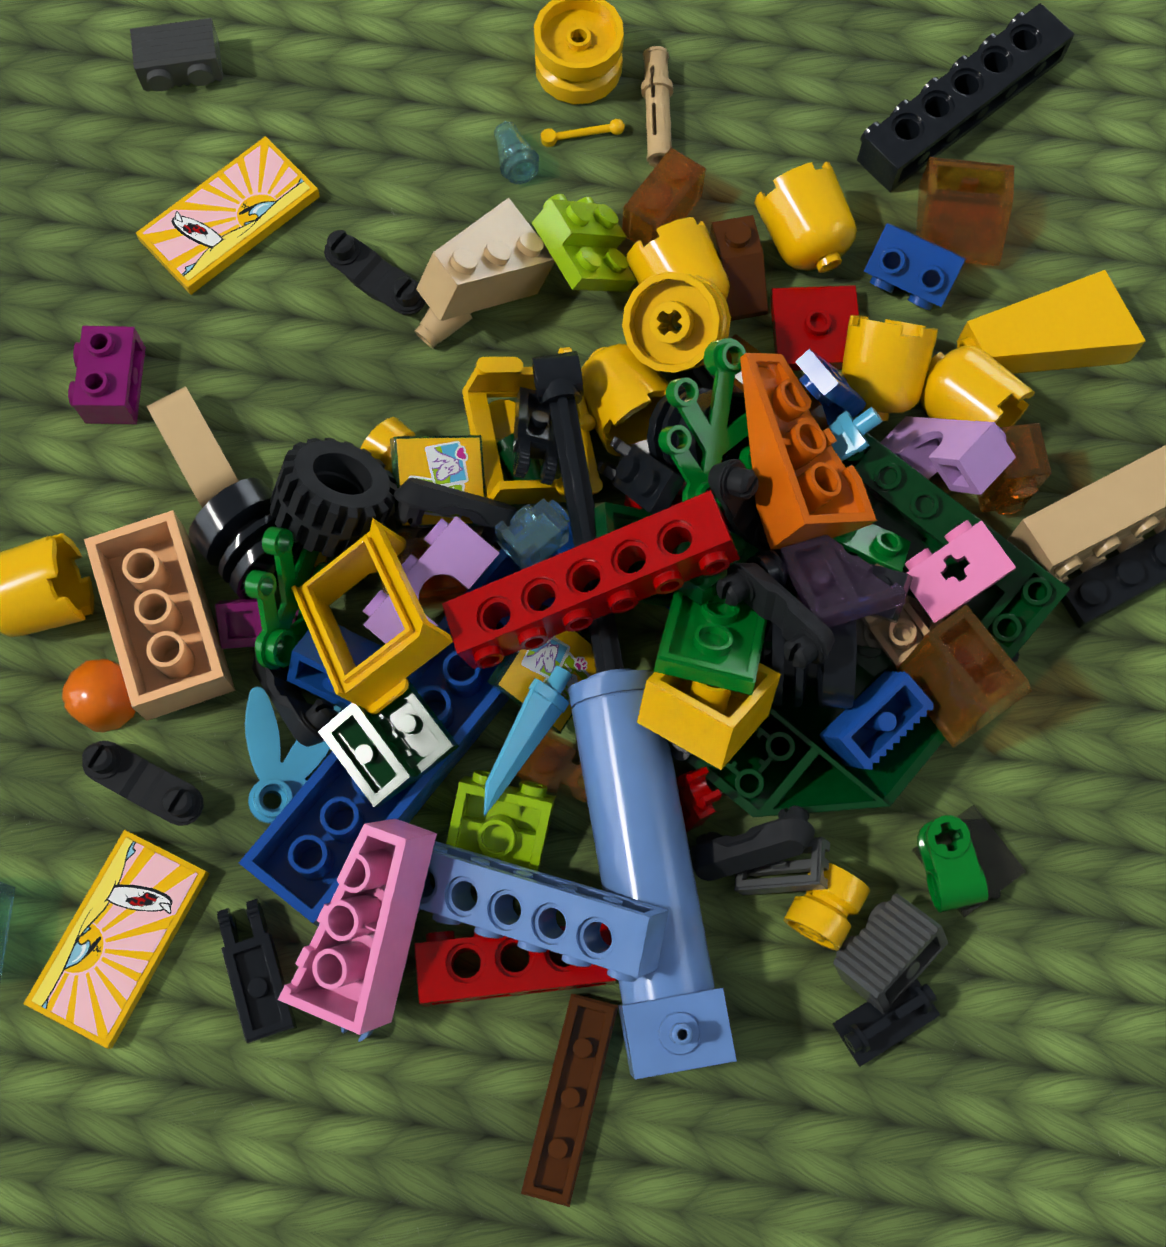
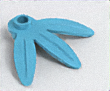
M256 686L250 690L247 701L245 737L250 760L259 781L252 787L249 793L248 805L256 819L263 823L271 824L307 782L306 778L325 758L330 747L326 742L306 747L296 740L284 762H281L280 735L275 713L266 691L262 687ZM337 705L334 706V710L338 714L344 710ZM268 793H274L279 796L281 804L276 809H269L264 805L263 797Z

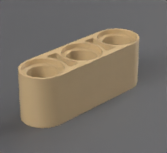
M186 386L147 406L202 508L223 489L238 482L235 473Z

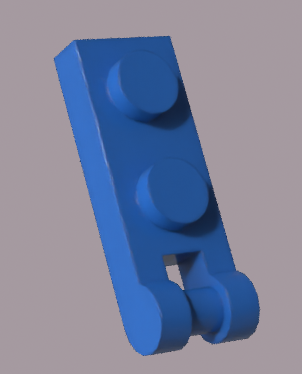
M808 349L795 361L805 373L799 379L805 388L817 400L820 398L828 407L834 403L839 405L837 411L840 415L847 410L853 418L866 406V402L849 386L846 378L840 371L811 349Z

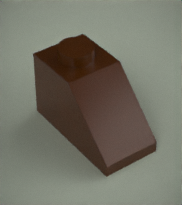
M750 215L712 222L710 237L730 285L726 301L731 321L767 315L768 302L764 255L754 216Z

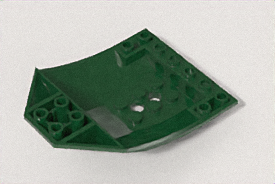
M868 433L864 436L869 446L862 452H857L842 461L846 468L853 465L862 478L877 520L873 524L892 531L911 542L905 563L926 548H929L932 554L947 545L948 542L944 536L966 520L972 526L981 521ZM985 524L1016 566V569L945 617L935 635L936 645L928 649L925 656L919 655L897 670L882 649L857 645L854 701L885 671H893L894 673L896 671L898 673L905 671L934 703L933 710H927V717H920V723H913V730H907L906 736H900V743H893V750L886 749V756H880L879 763H873L872 770L844 766L820 738L819 734L845 708H820L817 700L816 686H806L801 707H793V686L783 685L782 706H771L768 717L722 770L695 755H690L686 761L696 770L707 767L709 773L706 775V778L752 817L778 816L780 810L784 808L789 809L794 805L804 808L808 813L890 807L986 689L1068 593L1070 588ZM816 544L808 547L809 550L819 554L820 550L815 548ZM850 551L846 558L855 559L857 554ZM951 557L945 561L947 570L942 574L945 580L954 576L960 582L966 578L964 568L969 565L966 559L956 562ZM789 558L786 562L787 568L794 569L795 562L790 561ZM904 564L903 570L908 572L909 570ZM909 588L907 595L917 599ZM786 589L794 597L798 594L796 591ZM763 641V646H762V651H761V656H760V662H759V663H761V664H763V647H764V641Z

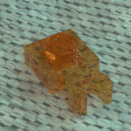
M545 735L516 776L526 781L546 785L548 787L547 791L555 795L563 783L569 786L571 794L576 799L587 802L586 791L578 785L579 779L583 777L581 764L577 766L572 763L576 756V750Z

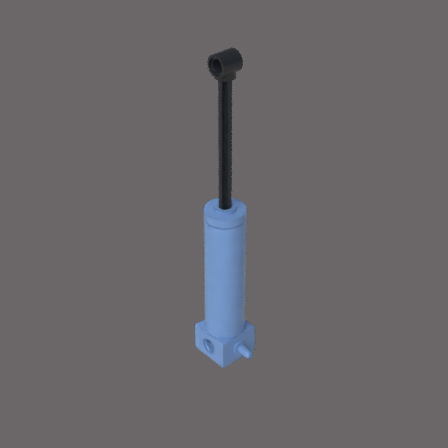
M577 351L533 357L532 369L538 403H542L543 408L550 410L575 548L597 537L595 504L577 411V404L581 402L584 395L582 372ZM600 579L590 581L584 587L583 592L595 589ZM611 612L594 619L592 624L588 626L596 674L588 679L572 684L568 688L571 708H573L572 716L602 889L606 892L669 910L657 970L637 978V981L634 982L618 980L622 1004L618 1005L629 1071L634 1079H641L735 1062L737 1060L723 988H715L670 743L667 739L637 723L646 680L654 671L624 669L615 614Z

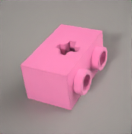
M966 520L944 536L948 542L947 545L932 554L929 548H926L905 563L909 570L906 573L913 578L910 590L935 624L1016 569V566L982 520L974 526ZM951 557L956 562L966 559L969 563L964 568L966 578L960 582L954 576L947 580L942 576L947 570L945 561Z

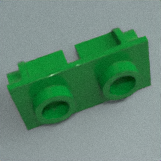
M871 524L818 543L815 548L842 557H847L851 551L857 554L854 560L873 565L879 564L885 568L902 572L911 542L892 531Z

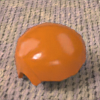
M108 659L86 660L70 673L63 687L62 700L69 715L95 732L103 733L119 729L134 717L136 712L131 706L120 665Z

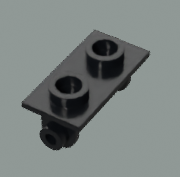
M916 979L885 1014H882L870 1002H865L832 1023L857 1065L861 1067L940 1016V1013L933 1004L937 1001V998L932 989L927 984L922 986L918 979Z

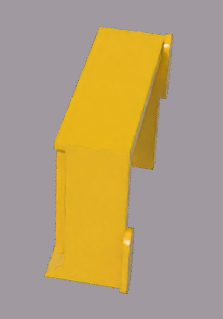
M518 357L479 358L476 362V368L462 390L471 438H480L484 497L509 505L566 502L562 477L554 479L551 485L543 484L541 480L504 481L487 398L517 397L520 387L536 390L532 367H523V362ZM577 407L578 416H579V419H580L581 416H580V413H579V410H578V407ZM581 429L592 493L597 494L602 490L603 483L599 478L590 433Z
M372 518L370 531L303 585L291 587L336 695L364 708L370 714H377L405 693L409 686L407 677L453 642L450 634L428 621L397 557L404 551L406 540L374 518ZM378 571L405 629L356 667L329 605L367 575Z

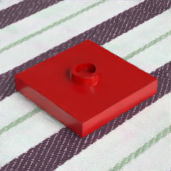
M856 285L772 288L770 301L775 354H782L792 371L802 370L795 361L808 349H811L836 369H842L850 315H859Z

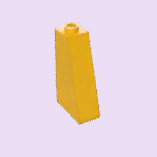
M1106 270L967 321L957 340V348L965 345L978 347L1011 373L1016 374L1124 364L1134 358L1146 340Z

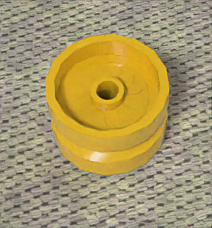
M551 0L539 11L534 23L535 67L539 83L543 90L556 100L570 104H589L606 97L617 86L622 74L624 32L623 21L615 7L605 0Z
M666 271L648 277L632 291L624 307L622 328L627 346L641 363L655 371L676 373L705 365L704 352L707 346L713 341L729 337L731 316L727 301L715 284L699 275ZM677 314H680L682 317L677 321L682 325L681 330H677L673 325V319Z

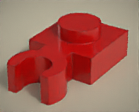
M702 767L695 771L691 770L676 778L686 833L701 826L716 812L713 803L720 800L722 796L719 789L712 791L708 787L706 775H708L709 771L707 767Z

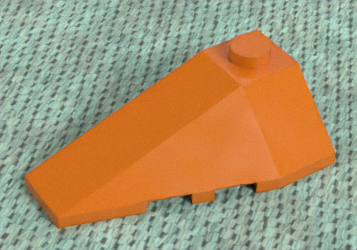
M745 353L741 356L752 470L759 481L758 490L755 493L756 508L770 549L809 547L876 522L877 520L862 478L853 465L846 468L832 447V444L837 439L830 428L821 430L809 411L812 402L783 355Z

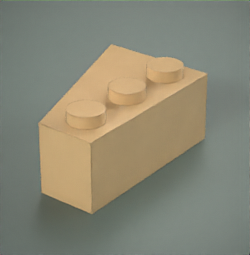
M507 198L433 252L416 290L439 321L538 294L555 261L542 239L513 202Z

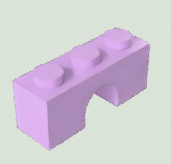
M905 416L880 442L928 480L938 472L950 491L981 495L1016 458L1006 442V434L995 422Z
M457 516L449 524L441 518L424 538L430 544V547L419 559L411 554L402 564V567L419 600L421 587L429 578L435 575L450 576L466 589H470L499 555V552ZM380 590L363 610L369 616L363 625L386 644L405 628L390 596ZM426 615V617H427V619H428L429 622H431L432 624L438 626L434 621H432V620Z

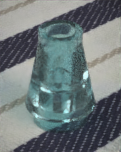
M513 122L501 123L494 130L501 174L511 183H527L539 171V155L518 131L517 126Z

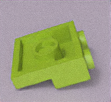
M556 194L544 203L542 211L532 221V225L572 290L627 292L637 281L628 267L629 264L626 257L617 250V247L627 236L618 224L617 214L606 204H596L591 197H584L578 201H568L564 194Z
M474 770L473 777L464 776L459 781L446 844L539 871L556 796L546 794L548 788L546 785L533 781H520L519 788L508 785L484 817L485 783L490 772Z

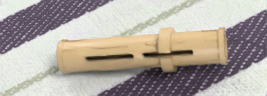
M652 46L643 52L645 80L641 84V94L646 102L647 162L653 167H665L673 162L670 97L673 94V83L669 79V53L666 48L661 46Z

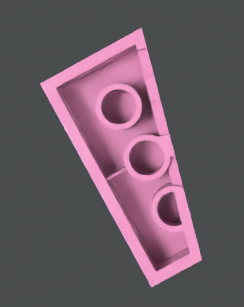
M398 819L365 823L337 878L339 886L331 902L324 904L317 918L320 924L310 945L303 947L295 963L299 967L291 983L284 986L278 998L279 1001L359 1035L392 1022L437 833Z

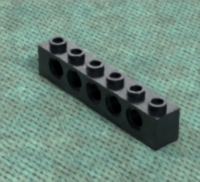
M1041 3L1026 14L1024 12L1018 13L1004 31L998 35L995 33L989 35L979 46L978 50L969 57L967 55L961 56L952 65L947 74L940 79L938 77L932 78L923 87L920 94L911 101L905 99L900 102L892 111L890 117L882 123L877 121L871 124L860 138L862 144L857 161L889 192H892L1060 63L1075 34Z

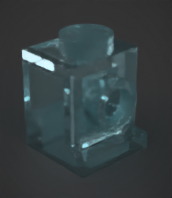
M543 498L533 507L529 504L521 508L512 517L509 527L503 521L495 525L497 543L521 569H525L546 560L569 541V517L556 501L551 500L547 502Z

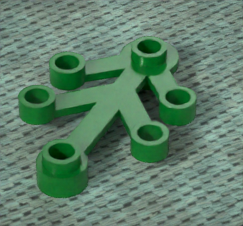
M733 338L713 341L704 352L705 367L711 375L715 376L708 420L697 403L699 388L694 380L686 377L675 379L666 388L668 402L678 409L703 451L700 468L689 451L692 437L685 426H668L659 434L658 442L661 450L671 456L687 483L682 493L683 502L705 493L707 489L712 491L708 483L711 468L721 463L722 456L748 436L746 412L727 426L735 374L741 371L740 357L746 353L743 345ZM727 350L730 351L732 356L731 364L726 357ZM680 385L686 390V399L684 401L678 395ZM673 432H675L679 437V445L677 448H675L671 443V435ZM746 446L739 456V460L746 469H752L750 446ZM712 491V493H713V495H714V497H715V499H716V502H717V504H718V506H719L721 512L723 513V512H724V509H723L722 505L720 504V502L718 501L717 497L715 496L714 492Z
M273 526L265 531L262 538V548L266 554L274 555L281 596V605L278 612L274 597L277 587L274 574L253 570L245 580L246 594L250 598L257 599L262 631L255 641L256 658L262 667L272 670L290 665L292 650L309 630L301 610L298 612L297 621L292 623L297 610L300 608L291 587L294 585L300 587L309 580L319 555L318 551L313 550V552L302 548L294 568L292 533L288 529ZM319 563L314 570L313 576L329 563Z

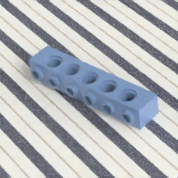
M437 841L434 844L419 910L433 913L432 919L437 922L449 925H459L462 922L475 926L474 932L480 936L487 938H503V936L518 940L517 946L521 949L531 952H546L550 950L562 954V961L580 967H589L591 964L608 969V976L627 982L637 981V978L657 970L669 911ZM430 872L435 879L434 889L430 884ZM471 885L477 891V903L471 896ZM514 897L519 901L521 906L520 917L515 913L513 909ZM557 910H559L565 918V931H563L556 922ZM602 923L611 932V945L606 944L601 937L600 927Z

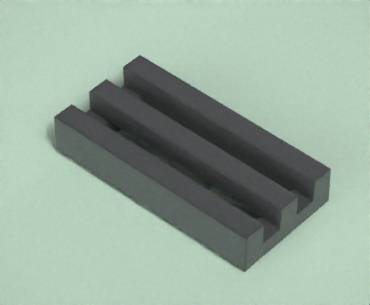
M823 837L813 838L801 853H812L811 859L782 860L737 873L735 875L734 891L741 895L828 889V879L824 877V871L829 870V860L825 858V852L830 851V842ZM810 872V875H797L747 880V877Z

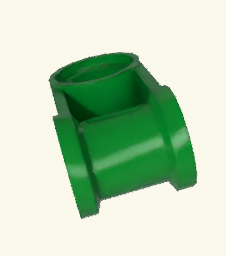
M943 815L924 824L918 832L917 846L925 868L929 894L936 910L942 913L986 902L989 895L984 872L978 863L967 825L960 818L952 815ZM940 833L949 834L952 842L947 845H937L935 835Z

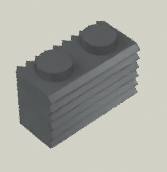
M212 18L130 29L133 65L143 90L166 91L175 85L181 87L183 84L189 86L191 83L197 86H204L213 83L215 80L220 82L223 79L219 39Z
M896 893L893 894L890 901L881 902L872 910L866 928L861 929L858 936H851L843 942L840 950L836 953L833 964L845 984L849 985L867 1002H870L882 1014H885L946 947L948 941L940 924Z

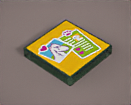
M481 435L398 436L390 439L392 475L395 478L393 483L397 485V489L409 478H418L486 498ZM396 500L395 503H394V504H395V512H396V509H397V506H398V503H399L397 500ZM430 511L424 512L422 524L416 527L410 526L408 521L404 525L396 520V530L434 528L441 518L449 524L456 516L469 527L483 526L474 524L469 517L462 515L445 516Z
M541 604L539 611L546 610L549 607ZM565 631L548 638L547 643L539 648L532 650L522 649L505 656L487 683L521 707L534 678L546 683L556 665L569 671L572 677L561 693L569 702V705L550 728V730L561 734L572 717L573 708H571L568 688L572 684L588 679L596 674L591 641L579 631Z

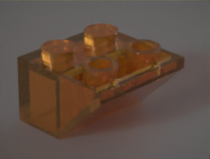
M929 157L919 184L916 235L967 258L965 263L999 266L1013 205L1014 165Z
M967 604L928 632L897 669L898 673L905 671L934 703L933 710H927V715L953 748L1032 692L1028 679Z

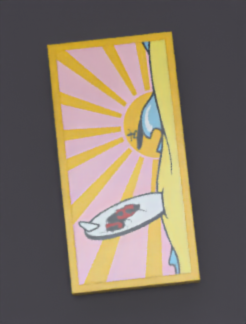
M265 136L137 231L136 235L151 254L192 295L317 200L320 194L318 188Z
M124 830L23 1004L99 1045L112 1049L210 873Z

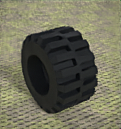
M312 438L308 439L307 443L299 442L295 444L293 449L287 452L270 499V513L272 517L276 518L275 524L277 527L291 531L294 543H301L304 545L303 548L310 552L315 550L321 552L322 556L333 557V554H342L370 531L372 518L385 526L396 501L394 493L397 490V485L393 483L395 478L392 473L384 469L386 465L380 459L373 458L371 456L372 453L364 448L359 449L353 446L354 444L346 441L344 443L338 442L333 438H325L324 441Z

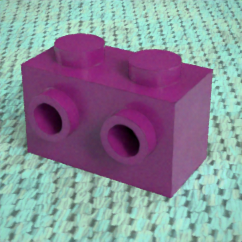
M82 326L80 342L75 343L73 350L74 363L77 369L75 381H71L69 384L68 398L71 407H74L85 424L137 425L146 347L135 327Z

